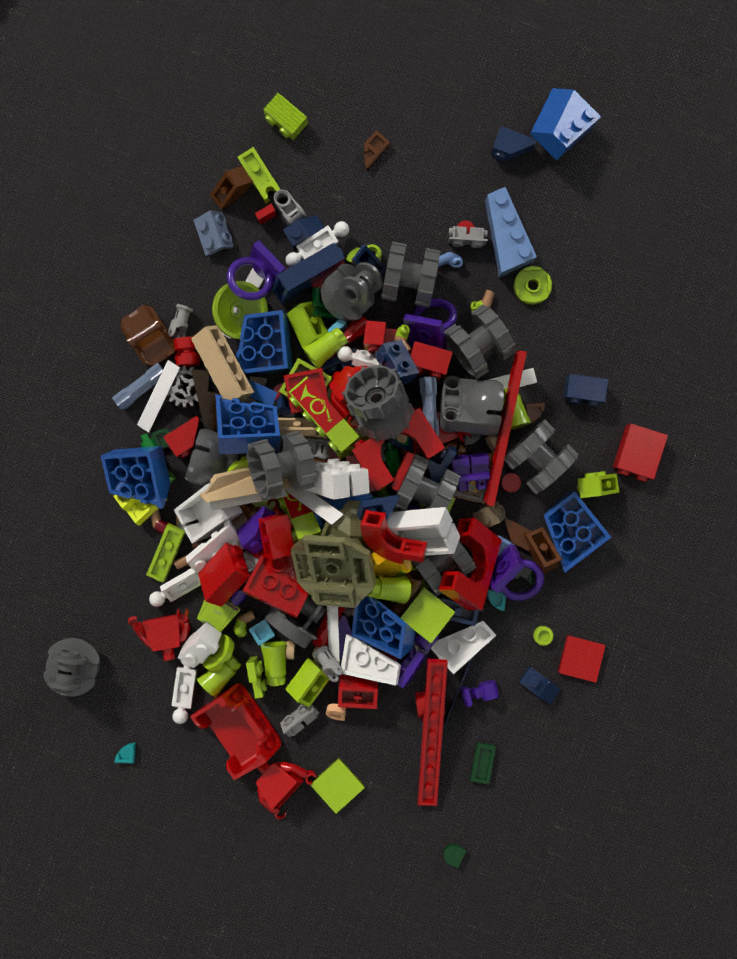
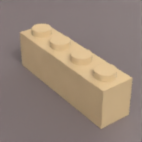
M217 325L206 326L191 338L223 399L232 400L237 398L242 402L254 393L221 329Z

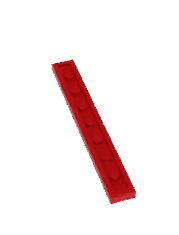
M516 351L514 354L501 424L489 473L490 479L487 482L483 501L489 506L495 505L527 354L525 351Z
M427 659L418 806H437L448 667L447 659Z

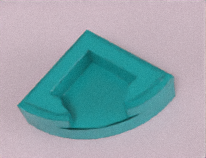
M488 589L487 597L490 603L498 610L504 611L506 596L501 591L496 593L494 590Z
M136 742L122 747L117 753L114 763H134Z

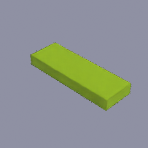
M170 523L167 524L146 576L162 583L166 581L185 536V530Z

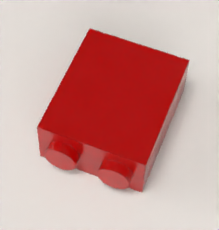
M634 424L626 425L613 469L618 470L617 473L624 476H629V474L635 475V479L643 482L653 480L668 435Z
M225 543L199 571L198 575L206 602L222 607L250 577L243 551L239 546Z

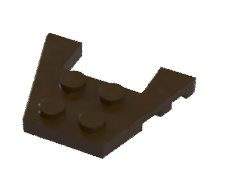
M192 369L191 373L204 429L217 430L215 394H221L208 392V371ZM249 376L250 381L265 386L267 378ZM248 397L242 402L250 404L258 402V400Z

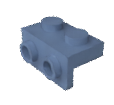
M210 210L194 219L206 256H211L224 248L231 249L234 247L232 237L226 226V219L222 212Z

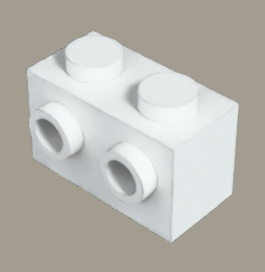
M206 622L184 642L178 658L192 668L196 667L199 663H204L210 654L213 655L218 650V642L222 633Z

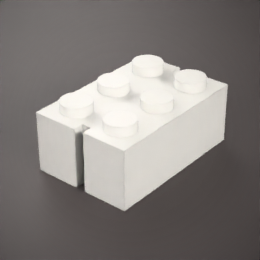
M328 459V463L316 461L314 462L317 473L314 483L315 487L305 489L334 500L350 497V489L352 496L369 493L368 469L360 467V464H350L348 461L339 462V459Z
M211 482L174 509L182 525L195 520L199 521L184 528L191 543L210 537L215 531L221 529L227 520L232 521L243 513L239 505L212 510L210 502L206 503L200 497V493L205 492Z
M446 507L394 512L387 524L393 533L402 538L427 542L428 548L425 556L454 554L460 539L459 532L455 524L452 523V518Z

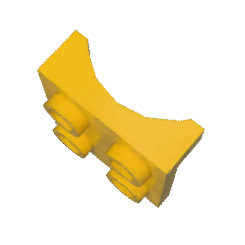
M375 552L371 554L375 577H394L401 570L406 573L412 570L410 560H404L403 564H398L379 556Z

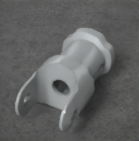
M177 304V311L174 319L171 320L168 336L172 337L175 334L176 328H178L177 338L181 336L185 337L188 328L187 321L193 309Z
M326 645L322 646L312 656L318 659L322 665V670L332 682H337L339 679L338 675L343 673V669L336 658L333 659L328 652L329 648Z

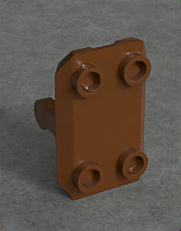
M142 305L131 314L122 318L120 328L126 336L128 343L134 348L145 365L152 367L177 352L174 350V339L168 336V330L152 307Z

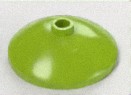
M235 281L237 286L245 292L253 293L259 291L255 285L249 282ZM227 283L215 295L212 312L216 325L225 335L234 339H240L244 316L268 312L265 297L253 301L242 299L231 291ZM234 307L238 310L237 314L233 312Z

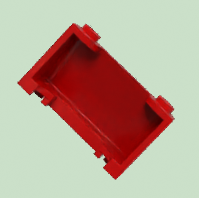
M240 683L233 685L190 716L195 725L200 729L210 726L230 755L226 762V769L233 780L266 763L281 746L279 735L248 690Z

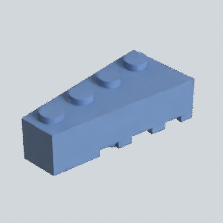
M506 187L488 194L485 204L495 251L498 277H501L533 263L537 256Z

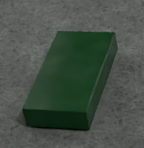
M476 742L470 781L490 784L496 745Z

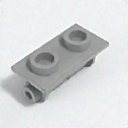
M453 226V228H449V236L452 237H449L448 244H452L454 247H462L464 244L471 245L473 248H482L488 241V239H483L487 238V230H484V228L470 227V234H466L467 227Z
M301 704L291 715H287L280 723L283 733H286L289 737L295 736L304 728L301 722L304 721L307 725L318 717L319 710L313 704L310 707Z

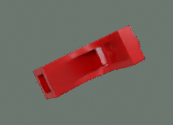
M365 511L360 524L361 534L366 544L375 553L398 564H403L404 560L423 563L428 548L427 542L402 538L389 529L386 513Z

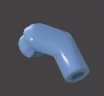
M447 252L439 257L438 267L448 264L452 267L460 268L463 265V260L459 255Z

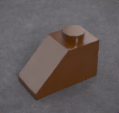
M243 166L227 170L210 196L218 207L223 210L248 190L253 180Z
M543 527L525 535L532 559L542 569L543 574L559 567L562 558Z

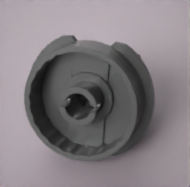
M361 262L356 267L342 264L338 267V270L324 279L321 286L322 301L326 309L334 317L344 321L358 320L369 307L373 306L375 301L374 293L382 288L383 278L377 268L369 263Z
M309 594L300 610V613L308 618L305 625L270 606L272 609L265 617V620L282 635L303 648H306L312 639H318L308 629V626L312 621L317 624L327 610L324 605H317L313 599L311 600Z
M66 638L49 648L44 680L53 691L64 696H79L94 687L95 679L100 671V656L90 643L78 638Z

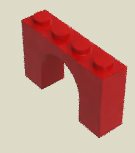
M413 408L415 413L411 416L409 428H405L400 434L412 438L425 459H429L445 449L421 409L415 410ZM370 438L364 442L361 439L353 445L354 449L351 452L360 466L368 469L369 480L375 490L378 491L394 481L381 458V447L385 440L376 442L375 439Z
M476 518L459 519L457 526L460 535L459 540L470 549L476 568L473 570L470 578H467L459 571L444 572L438 590L466 610H483L502 539Z

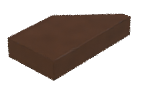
M377 130L364 143L366 170L374 164L391 143Z
M505 518L504 522L510 541L529 551L525 535L532 531Z

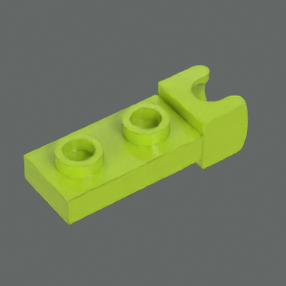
M252 147L237 158L253 180V184L264 202L269 203L268 192L274 191L276 193L280 188L254 147Z

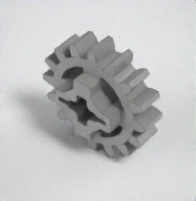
M183 366L182 370L179 369L167 396H171L169 401H176L175 405L178 407L181 403L184 408H187L188 403L191 406H195L194 401H198L197 394L193 395L195 389L193 379L188 380L185 375L192 376L191 370L194 369L193 367L189 371L186 366ZM184 382L189 385L186 391L181 389L184 387ZM183 394L186 399H179L176 395Z

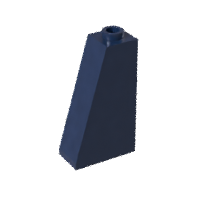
M332 243L279 273L276 276L272 291L282 305L287 303L342 265L345 259L342 249L337 247L335 243Z

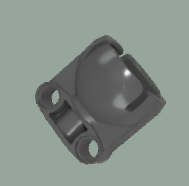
M456 376L446 377L440 400L439 417L441 429L448 433L456 431L486 436L497 435L501 424V416L496 415V411L503 409V384L497 380L482 381L462 379Z
M200 429L185 480L196 485L205 486L211 482L210 480L215 474L227 472L234 461L237 460L238 462L241 460V457L247 456V453L219 454L217 432L209 429Z

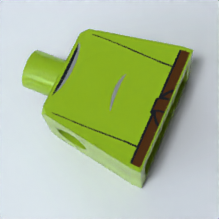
M228 599L222 607L204 600L197 619L204 624L207 622L219 632H222L243 607L233 605L231 599Z

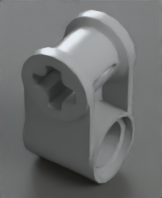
M279 190L275 193V206L289 226L302 218H307L304 210L296 203L288 191ZM285 197L288 199V202L280 204L278 200Z
M305 438L308 440L314 458L330 459V456H328V443L330 440Z

